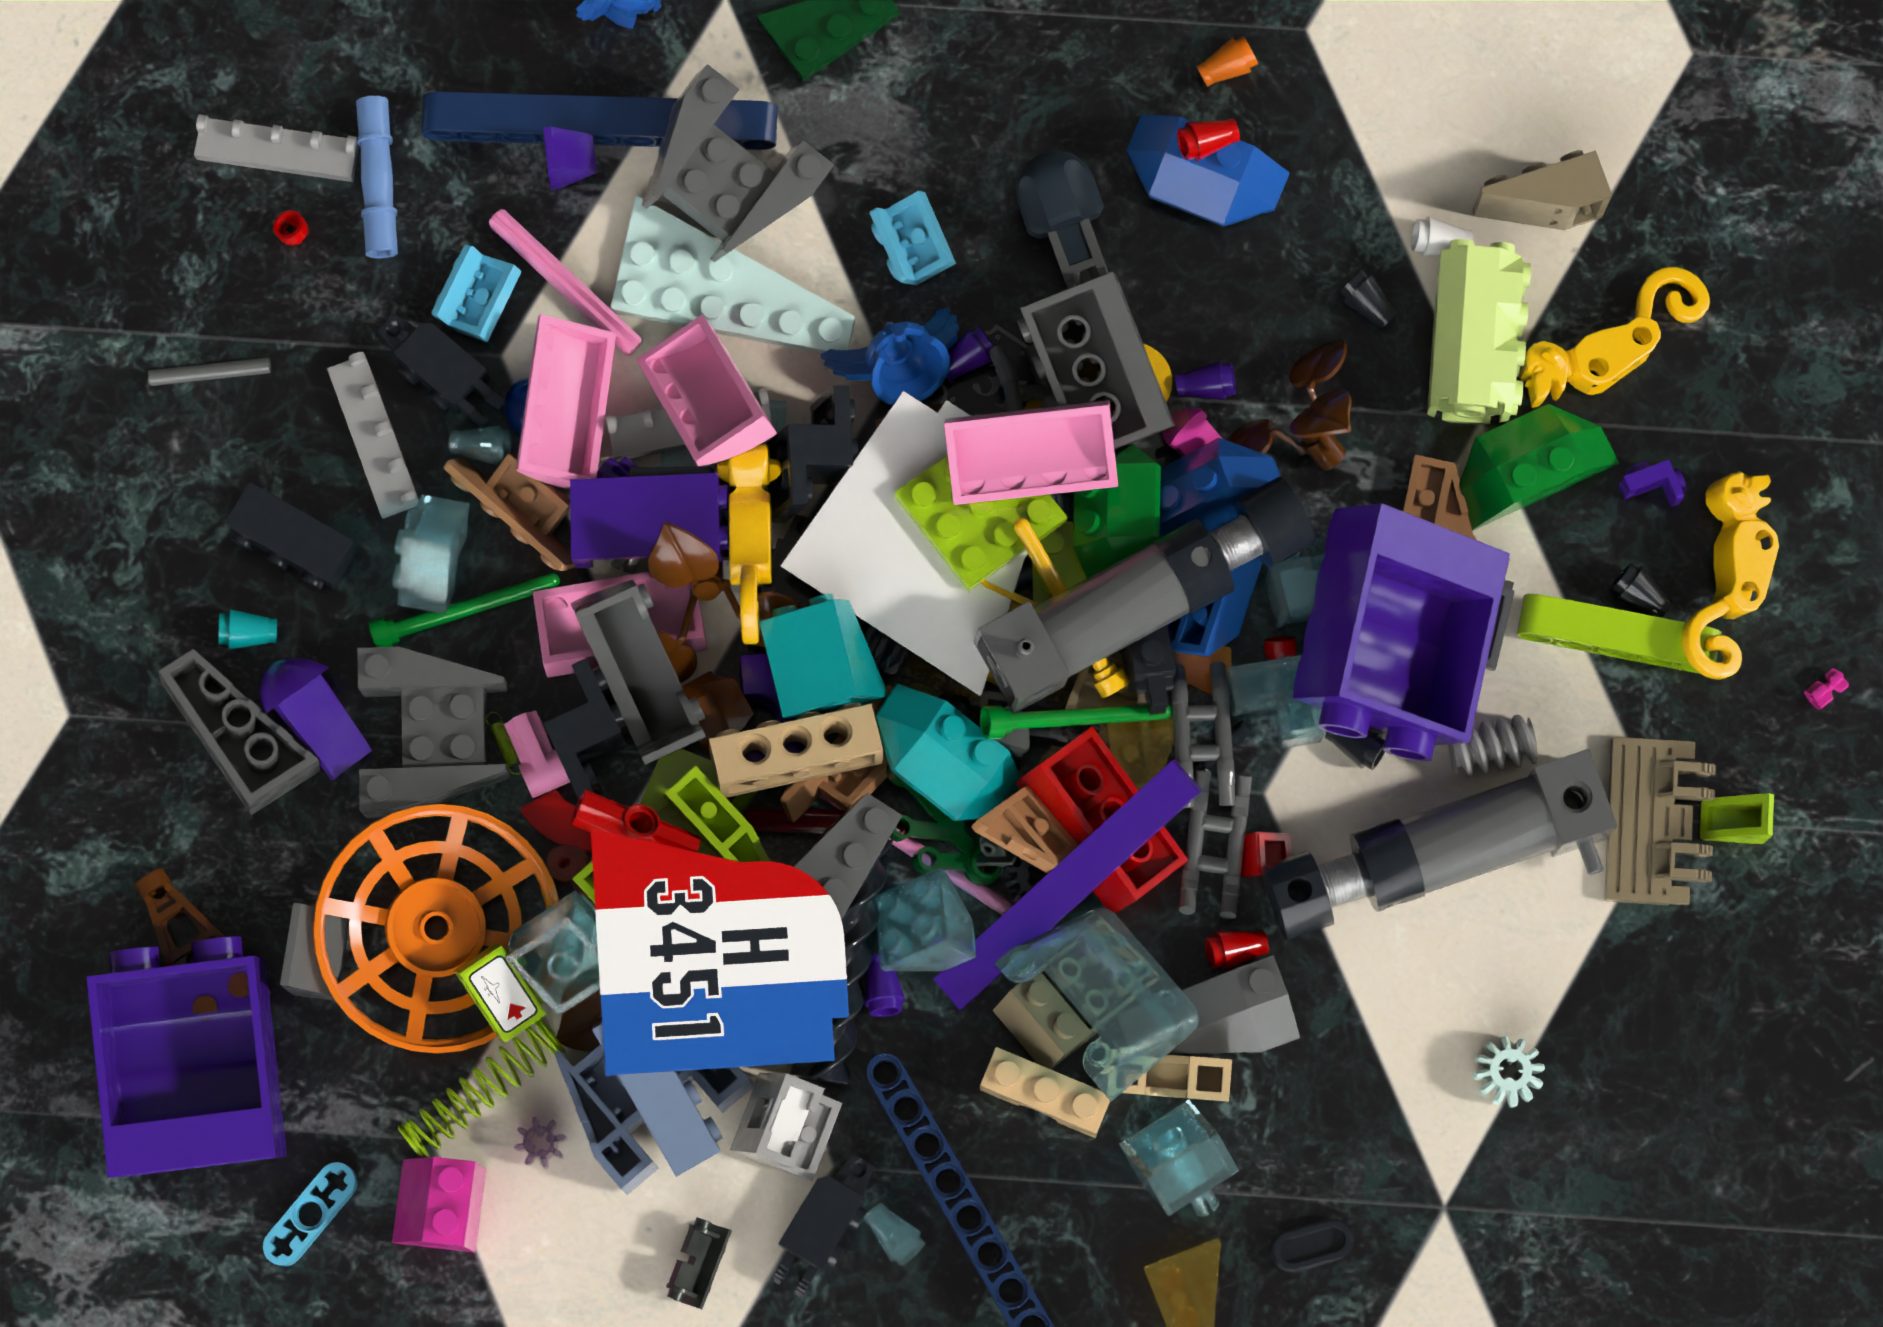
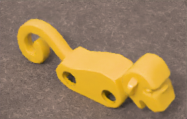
M1661 268L1649 275L1641 286L1636 300L1635 317L1628 324L1586 335L1574 348L1568 351L1547 341L1534 343L1525 353L1524 366L1520 367V379L1527 381L1525 387L1528 388L1531 407H1539L1549 392L1552 399L1557 401L1565 390L1566 382H1569L1575 389L1587 395L1603 393L1644 363L1660 340L1661 331L1658 323L1650 319L1654 296L1658 288L1666 284H1676L1686 289L1693 300L1692 305H1685L1682 302L1680 292L1674 290L1666 296L1665 304L1670 315L1682 323H1693L1703 317L1710 304L1709 293L1703 282L1696 275L1683 268ZM1633 339L1638 340L1642 345L1636 343ZM1590 370L1595 371L1599 376L1593 375Z
M764 442L717 464L718 476L728 482L729 486L735 487V490L728 495L729 572L731 585H740L741 634L744 644H757L760 641L757 585L772 583V508L770 493L766 492L764 487L769 486L770 482L780 475L781 464L775 459H770L769 446Z
M1741 471L1731 473L1712 483L1705 494L1706 505L1709 510L1723 523L1714 544L1716 592L1712 604L1698 610L1687 620L1682 631L1681 643L1684 655L1690 665L1697 672L1711 679L1720 680L1734 675L1741 666L1742 652L1737 643L1730 637L1715 635L1705 640V648L1710 652L1719 651L1723 655V661L1719 663L1711 660L1705 655L1700 645L1702 630L1708 623L1721 616L1723 619H1736L1757 610L1767 594L1779 543L1776 532L1767 522L1757 518L1756 513L1771 501V498L1760 497L1759 492L1769 486L1771 482L1769 475L1747 476V474ZM1769 536L1770 546L1767 550H1764L1760 540ZM1755 591L1756 598L1750 601L1752 592Z

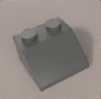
M293 903L280 985L292 995L335 1001L321 977L314 953L312 927L315 907ZM326 915L324 926L326 951L332 971L339 983L352 974V967H347L349 951H352L349 940V919Z

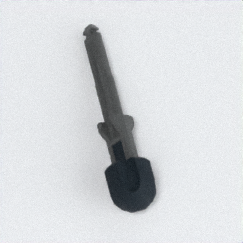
M1059 150L1043 152L1029 160L1019 173L1016 185L1017 202L1028 234L1039 239L1049 237L1067 290L1108 274L1109 272L1090 222L1100 216L1104 204L1094 176L1086 163L1072 153ZM1096 364L1098 371H1101L1100 364ZM1161 433L1132 443L1158 463L1161 468L1165 466L1166 458L1157 459L1156 457L1157 451L1165 447Z

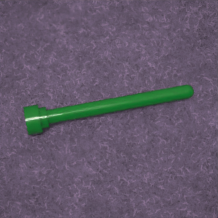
M548 573L394 622L393 619L385 621L384 617L369 621L368 625L375 647H393L392 644L400 642V637L533 596L534 591L557 588L560 584V578L555 573Z
M1147 704L1011 713L1009 709H1003L1001 705L984 706L980 713V728L984 739H1002L1005 734H1011L1013 729L1166 720L1171 717L1172 708L1168 705L1166 713L1149 715Z

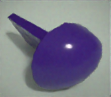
M285 658L270 664L263 673L259 691L264 714L274 708L305 748L319 760V765L331 780L337 778L372 751L332 689L321 674L329 668L328 666L305 658Z

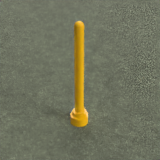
M1024 518L1017 519L1013 525L1014 530L1051 595L1055 596L1066 590L1064 582L1028 520ZM1107 657L1092 665L1096 671L1093 673L1096 679L1093 684L1101 698L1116 693L1130 683L1123 668H1117L1114 662L1110 663Z

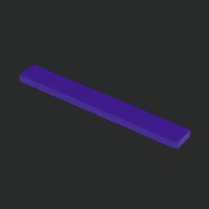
M1172 760L934 977L935 982L959 1010L964 1009L1202 792V789L1176 760Z

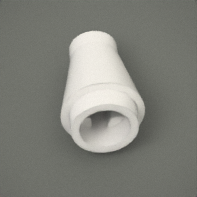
M1428 216L1425 220L1416 219L1412 230L1411 249L1412 251L1420 252L1421 256L1439 255L1442 249L1450 248L1451 240L1468 239L1473 241L1472 230H1465Z

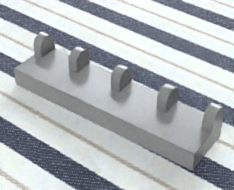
M201 114L197 117L196 129L198 136L194 152L196 160L349 182L354 180L359 153L357 137L355 136L344 138L323 135L320 131L309 133L283 129L282 126L278 125L267 127L246 124L243 120L234 119L232 122L211 119L207 115Z
M364 352L354 353L349 356L348 361L327 368L382 519L421 505Z
M758 389V392L753 394L773 425L767 389ZM644 409L641 413L618 417L614 415L606 416L613 457L616 461L622 460L625 456L630 459L687 448L665 409L652 411L651 409Z

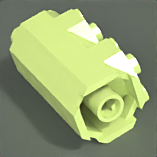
M1454 239L1450 241V248L1442 249L1438 257L1427 415L1435 417L1438 410L1442 412V420L1446 422L1474 425L1490 424L1491 416L1500 415L1499 423L1507 422L1511 415H1517L1518 405L1521 406L1523 381H1516V377L1520 374V367L1524 366L1526 342L1517 341V337H1522L1523 327L1527 325L1528 302H1522V298L1525 297L1526 287H1529L1531 263H1523L1522 256L1515 254V245L1511 243L1495 242L1489 247L1476 246L1473 241L1468 239Z

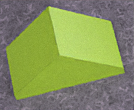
M1774 794L1715 797L1713 801H1701L1700 839L1706 841L1764 844L1773 836Z

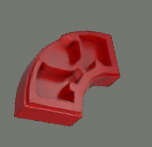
M556 789L520 808L532 827L549 841L570 849L592 852L591 832L571 825V819L576 806L567 802Z

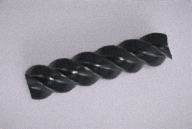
M888 839L841 920L845 942L849 1017L832 1018L835 1061L793 1063L790 1071L792 1076L807 1078L820 1083L849 1085L850 1074L845 1059L852 1053L857 1042V1031L852 1018L861 1010L864 1003L865 994L860 977L868 970L872 960V950L867 937L876 928L880 915L874 897L883 888L887 877L886 866L881 856L891 847L893 840Z

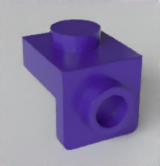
M1669 459L1652 466L1649 465L1648 461L1629 467L1625 470L1627 475L1623 476L1618 485L1624 500L1662 486L1671 507L1681 503L1684 498L1683 492L1686 491V483L1681 471L1678 468L1673 469Z

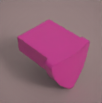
M1199 408L1183 409L1171 413L1175 427L1162 431L1166 443L1173 450H1176L1181 457L1217 438L1222 439L1205 419L1207 414Z

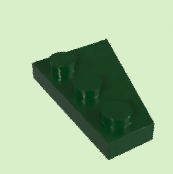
M806 0L757 15L756 17L758 23L804 82L900 15V12L892 0Z

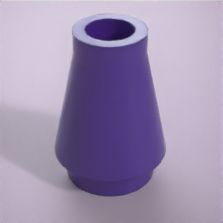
M980 326L972 332L968 329L949 350L950 367L946 378L950 382L959 376L992 362L989 351L995 346Z
M1220 360L1185 373L1176 374L1178 397L1226 400L1227 396L1236 395L1232 363L1222 364Z
M889 953L873 954L867 972L864 1005L869 1008V1013L873 1017L897 1015L903 1011L902 1003L905 1002V997L893 966L892 955Z

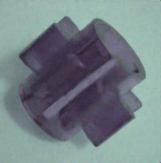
M535 1116L532 1119L533 1127L528 1130L518 1127L517 1130L524 1138L523 1143L517 1144L514 1148L516 1151H527L529 1153L525 1159L527 1166L532 1165L535 1159L541 1160V1164L545 1169H549L548 1159L554 1155L563 1159L564 1155L558 1150V1143L567 1140V1136L564 1134L555 1135L553 1133L557 1124L555 1120L549 1121L545 1127L541 1126L540 1121ZM545 1133H548L546 1140L550 1143V1147L547 1151L540 1148L534 1153L533 1151L536 1146L531 1142L532 1138L535 1135L542 1137Z

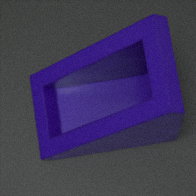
M552 126L543 127L550 190L560 189L597 173L592 134Z

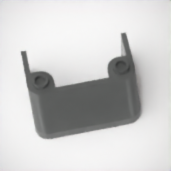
M632 579L570 603L645 765L706 737L699 724V721L705 719L696 696L687 698L650 619L647 609L653 607L654 604L644 583L637 586Z

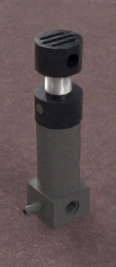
M1279 476L1236 499L1234 508L1238 518L1229 521V523L1222 525V527L1219 526L1216 530L1208 532L1200 521L1193 519L1150 542L1149 546L1033 607L1031 602L1028 601L978 628L974 644L1012 713H1016L1063 688L1070 676L1180 617L1192 614L1234 591V583L1230 571L1237 569L1240 565L1259 557L1268 568H1272L1313 546L1316 542L1314 529L1302 503L1290 485Z
M1589 749L1535 766L1525 778L1403 819L1396 818L1375 827L1350 834L1352 854L1347 855V857H1340V859L1330 860L1326 864L1323 863L1317 866L1311 852L1305 851L1261 866V874L1278 927L1284 939L1290 940L1334 925L1332 911L1334 905L1337 906V904H1344V902L1355 900V898L1367 896L1375 911L1379 912L1391 906L1424 897L1426 893L1551 852L1552 857L1579 849L1587 873L1589 875L1600 873L1604 868L1594 843L1606 840L1618 825ZM1563 797L1572 798L1577 803L1578 809L1574 810L1566 806ZM1294 888L1302 890L1307 896V900L1305 902L1293 901L1288 895V890Z

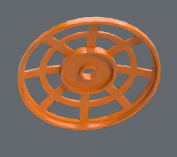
M447 804L412 806L392 812L369 824L350 839L334 858L322 880L315 902L312 927L314 953L321 977L332 998L345 1014L367 1033L390 1045L415 1052L447 1053L463 1051L485 1044L497 1036L490 1025L476 1032L460 1037L436 1040L423 1039L426 1014L452 1013L475 1004L469 993L450 1000L428 1001L433 977H446L455 974L454 970L478 955L482 945L491 946L497 943L503 949L510 946L516 955L519 952L542 957L539 970L533 982L543 994L553 976L560 953L562 936L561 907L554 881L542 858L530 843L512 827L487 813L464 806ZM432 816L451 817L445 841L418 842L402 847L395 851L383 831L395 824L414 818ZM468 821L480 824L500 835L520 853L524 860L502 872L485 855L462 845ZM369 840L381 861L363 879L353 902L329 898L333 885L343 866L357 849ZM442 853L437 877L414 881L402 862L421 854ZM458 858H464L477 865L492 880L473 892L453 881ZM389 871L401 890L392 901L389 909L365 905L374 885ZM532 874L535 875L540 885L546 906V941L521 936V910L512 886ZM500 894L504 899L508 912V933L486 929L482 905ZM326 915L349 919L350 947L355 963L359 968L339 983L332 971L326 951L324 930ZM435 915L443 917L447 924L445 934L439 939H430L424 931L425 922ZM362 921L385 926V935L389 948L370 961L366 956L362 943ZM399 961L405 968L416 973L412 998L393 990L378 975ZM369 983L383 998L403 1009L409 1010L406 1035L393 1032L372 1021L348 997Z

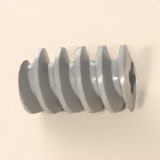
M1519 714L1512 717L1511 728L1504 718L1496 720L1495 731L1488 721H1482L1479 727V734L1473 726L1470 743L1448 744L1455 774H1457L1458 768L1462 767L1468 777L1473 775L1474 764H1479L1483 773L1488 774L1490 761H1495L1499 770L1504 771L1506 758L1509 757L1516 768L1521 767L1522 755L1527 754L1532 765L1537 764V742L1532 722L1528 717L1526 724Z

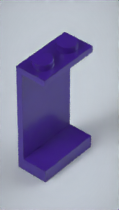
M717 473L570 479L571 560L577 568H593V560L649 558L650 551L659 536L661 527L666 521L700 538L714 550L718 557V562H723V550L729 549V525H723L722 510L729 509L728 485H722Z

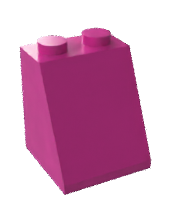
M442 1157L403 1159L392 1243L475 1253L486 1169L476 1161Z

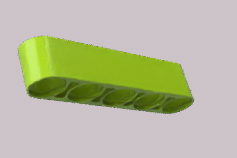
M1525 594L1523 597L1517 636L1522 639L1700 674L1687 661L1682 649V631L1686 622L1541 594ZM1705 626L1701 632L1700 645L1705 655L1717 662L1718 651H1707L1704 643L1709 637L1721 635V631Z

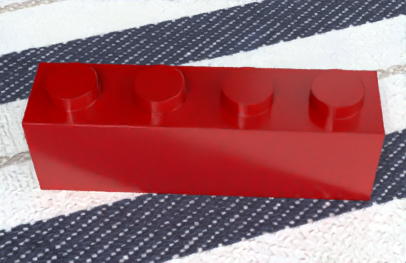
M1093 726L1015 782L1020 790L1029 785L1078 845L1139 791ZM1164 826L1093 892L1108 913L1113 916L1137 901L1185 864L1188 858Z

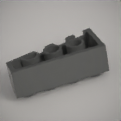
M194 649L158 671L161 684L250 815H253L320 772L319 760L311 752L306 751L286 730L273 722L262 712L260 707L238 691L226 677Z
M866 793L855 801L792 864L793 867L814 878L827 891L837 907L841 920L902 815Z

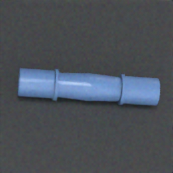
M366 96L356 101L357 145L361 147V183L365 208L361 211V217L364 220L365 253L370 258H389L398 254L397 209L393 207V172L389 147L393 143V138L390 136L388 99L385 97Z

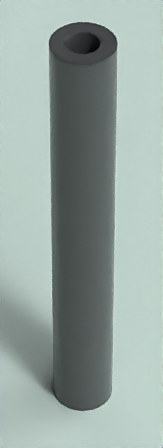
M266 357L148 370L150 386L268 374L271 373L270 358Z

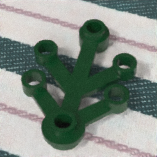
M887 763L886 773L889 780L898 787H905L934 821L911 820L908 816L902 815L899 822L904 825V835L899 834L895 828L889 838L896 842H901L909 837L949 841L961 853H939L934 847L926 846L914 853L912 857L914 868L920 873H929L935 869L962 871L970 882L979 886L989 885L996 881L1002 867L984 866V872H980L975 863L982 852L979 843L981 835L974 831L973 841L964 831V820H952L891 772ZM923 853L927 854L930 857V866H926L923 863Z

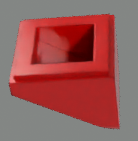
M1254 832L1245 835L1241 868L1242 876H1262L1261 866L1290 857V834Z

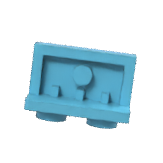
M917 191L887 209L876 207L870 211L874 222L871 225L872 232L878 242L884 245L889 257L887 260L888 269L896 280L901 283L917 286L956 264L925 192Z
M465 244L459 257L453 264V269L441 293L436 299L432 316L450 331L488 342L522 271L514 264L485 256L475 247Z

